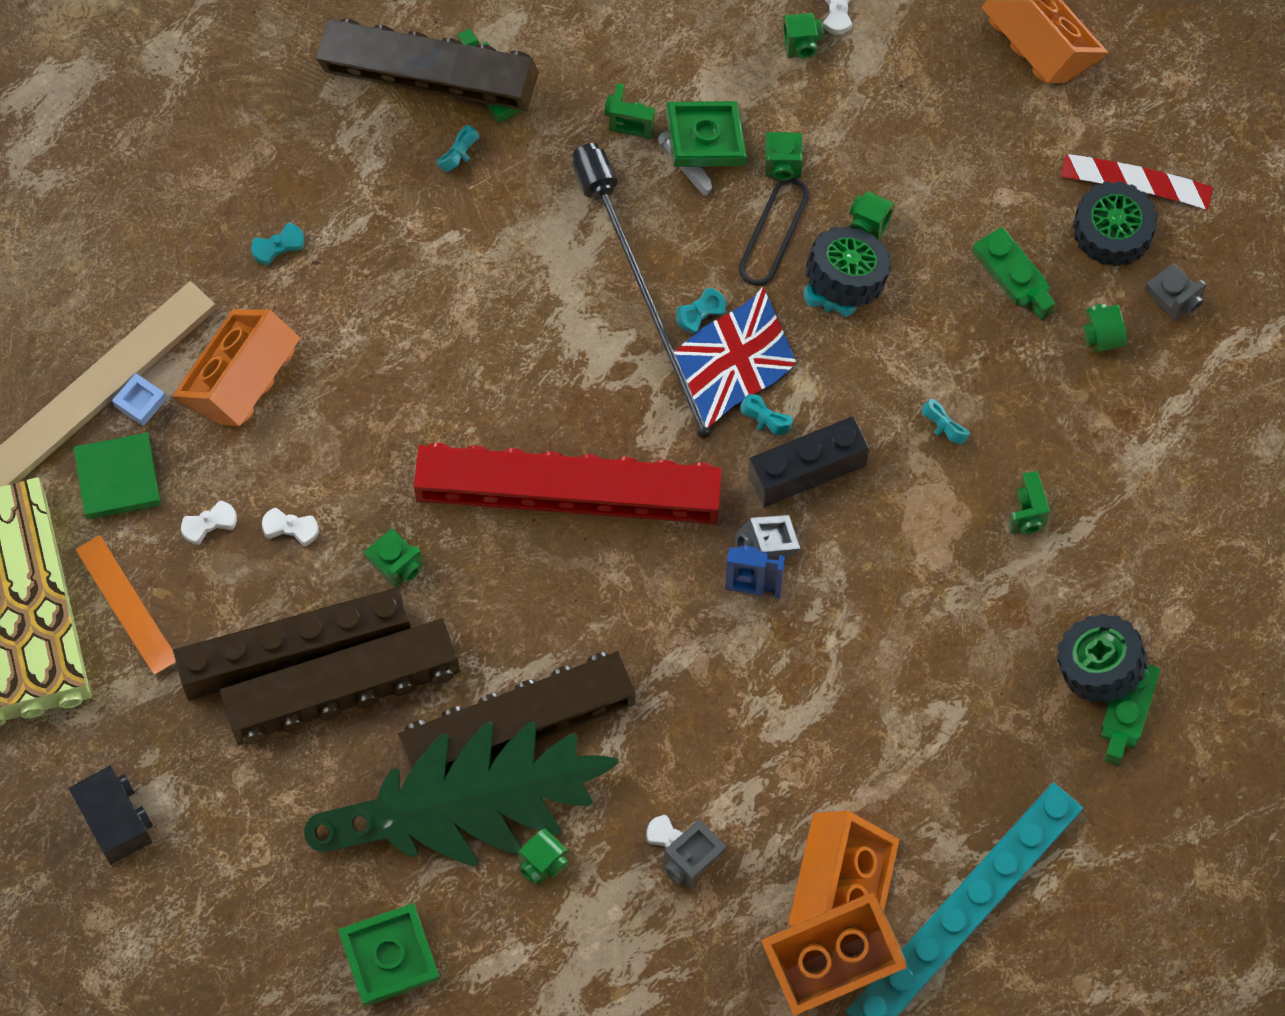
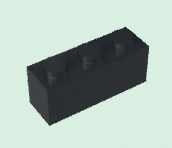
M852 416L750 457L748 477L763 507H767L867 466L869 446Z

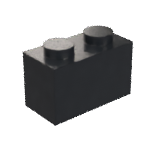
M110 765L68 788L110 865L152 843L147 830L153 827V824L143 806L135 809L129 797L134 795L135 792L124 773L117 777Z

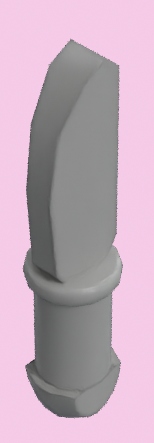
M668 131L661 132L658 137L659 145L661 148L664 147L672 157ZM680 167L702 195L707 196L712 185L705 171L701 167Z

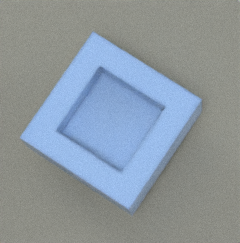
M135 373L114 397L112 402L114 407L144 426L167 398L162 390Z

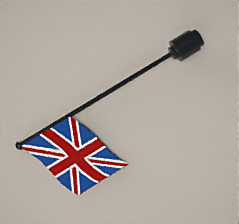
M597 143L584 144L572 153L573 170L584 195L590 198L593 197L596 200L602 199L699 428L697 435L700 438H707L711 434L710 427L735 406L741 404L747 395H757L776 384L796 365L794 355L764 287L744 305L706 325L675 351L673 350L609 199L618 180L604 149H600Z

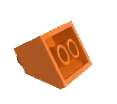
M987 0L981 7L989 16L988 22L990 25L1007 36L1011 41L1010 47L1012 50L1028 60L1033 66V74L1044 83H1066L1109 53L1062 0Z
M232 309L172 397L177 402L220 425L241 426L252 416L254 412L253 407L260 396L272 387L274 376L280 367L293 356V348L300 340V337L271 310Z
M848 810L813 813L788 926L797 925L871 892H874L884 912L900 839Z
M874 892L761 940L793 1016L907 968L901 948Z

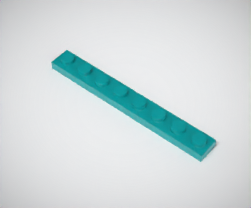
M1053 782L901 949L907 968L872 982L846 1010L845 1015L899 1016L1080 815L1084 807Z

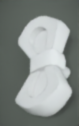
M824 0L830 6V14L822 24L824 30L832 35H843L852 28V22L847 14L850 0Z
M219 501L210 512L209 510L204 511L200 516H185L181 524L182 536L185 540L197 546L201 544L207 532L216 528L233 530L237 521L236 511L229 503Z
M273 508L264 515L262 520V530L268 539L282 534L294 536L302 546L307 547L314 542L319 533L318 523L313 516L297 518L295 515L286 516L279 509Z
M666 815L654 818L646 830L647 842L649 844L660 845L665 848L683 834L679 830L673 829L670 819Z

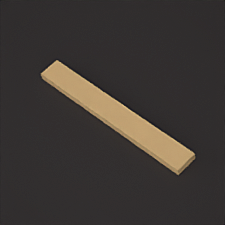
M191 281L183 286L0 445V487L20 482L105 408L135 373L140 376L144 374L217 310L215 303Z

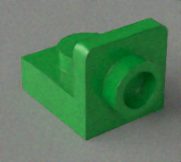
M617 83L614 95L608 94L604 108V115L609 116V131L652 139L655 128V108L647 107L638 102L626 103L625 84Z
M766 132L765 177H774L778 180L801 178L803 162L802 133Z
M1038 470L1023 473L1020 488L1016 489L1017 502L1021 511L1011 513L1008 527L1011 534L1021 532L1023 535L1036 533L1044 526H1047L1050 509Z
M393 528L388 530L363 552L364 558L394 588L403 581L408 583L419 574L423 565L421 551L416 546L411 547Z

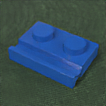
M752 546L729 547L725 590L763 596L764 591L775 592L774 598L780 599L785 556L779 555V560L767 559L768 553H763L758 548Z

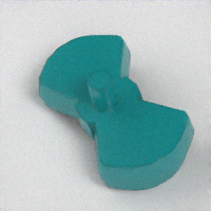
M470 125L463 127L458 132L455 143L449 151L437 159L436 163L441 170L449 172L458 166L460 159L464 162L469 160L470 157L465 152L469 146L479 139V133L474 127Z
M287 223L280 235H273L270 239L255 237L251 245L252 257L258 263L268 266L277 255L286 251H301L305 242L304 234L298 226Z
M809 283L804 288V301L809 307L824 306L825 312H830L834 309L844 317L852 315L857 309L853 305L841 306L839 303L828 301L827 298L816 293V289L811 287Z
M706 288L699 300L692 302L690 305L678 306L675 316L676 323L683 331L696 333L702 319L708 315L720 316L724 314L726 307L724 296L718 290Z
M749 394L741 402V413L757 419L758 430H763L765 425L775 435H787L793 426L792 416L771 411L766 407L759 395Z
M929 399L923 404L921 408L922 414L938 426L934 430L936 435L940 436L944 431L950 441L959 445L964 444L968 440L969 430L955 423L946 414L943 406L938 401Z

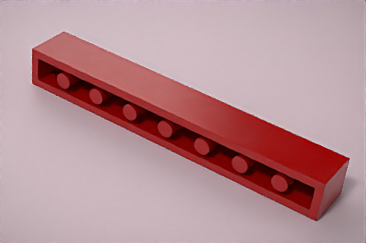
M431 443L428 446L418 445L413 487L416 502L718 524L722 468L714 467L704 462L692 465H678L671 460H657L652 463L639 462L632 457H619L616 460L601 459L594 454H582L579 457L563 456L555 451L532 454L525 453L523 450L516 448L492 451L477 445L468 446L465 449L452 448L444 443Z

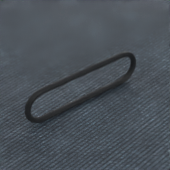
M797 178L781 180L774 187L739 265L741 277L749 284L762 285L769 282L774 276L808 201V187ZM784 184H797L803 190V199L767 277L760 280L751 279L745 273V264L775 197Z

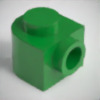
M812 12L783 15V38L787 58H809L817 53V41L822 40V24L820 19L814 18Z
M867 191L863 196L857 195L850 208L849 214L853 216V221L849 227L861 229L867 234L870 233L879 241L892 218L895 203L870 191Z
M1098 304L1086 310L1087 322L1086 325L1082 326V333L1087 347L1092 346L1093 350L1098 353L1126 346V329L1119 304L1109 307L1106 304Z
M544 828L519 850V871L532 884L537 882L541 884L548 876L554 879L568 865L569 861L566 859L569 850Z

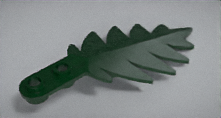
M488 721L472 736L462 749L446 778L449 735L442 733L415 763L401 789L400 770L394 768L385 778L377 799L320 812L310 817L304 828L305 840L312 849L319 852H329L387 838L390 843L403 853L416 857L419 855V851L412 839L413 837L442 855L474 866L478 863V859L457 826H459L467 833L493 847L518 855L522 847L501 813L526 827L537 831L546 828L552 835L558 836L562 833V829L543 798L563 804L592 805L593 799L583 783L606 773L619 763V759L601 755L577 756L578 736L572 733L551 746L534 762L537 724L531 721L506 744L490 768L494 724ZM358 816L364 817L367 821V827L364 831L358 830L355 826V819ZM320 825L326 826L329 830V836L326 840L321 839L317 834V829Z

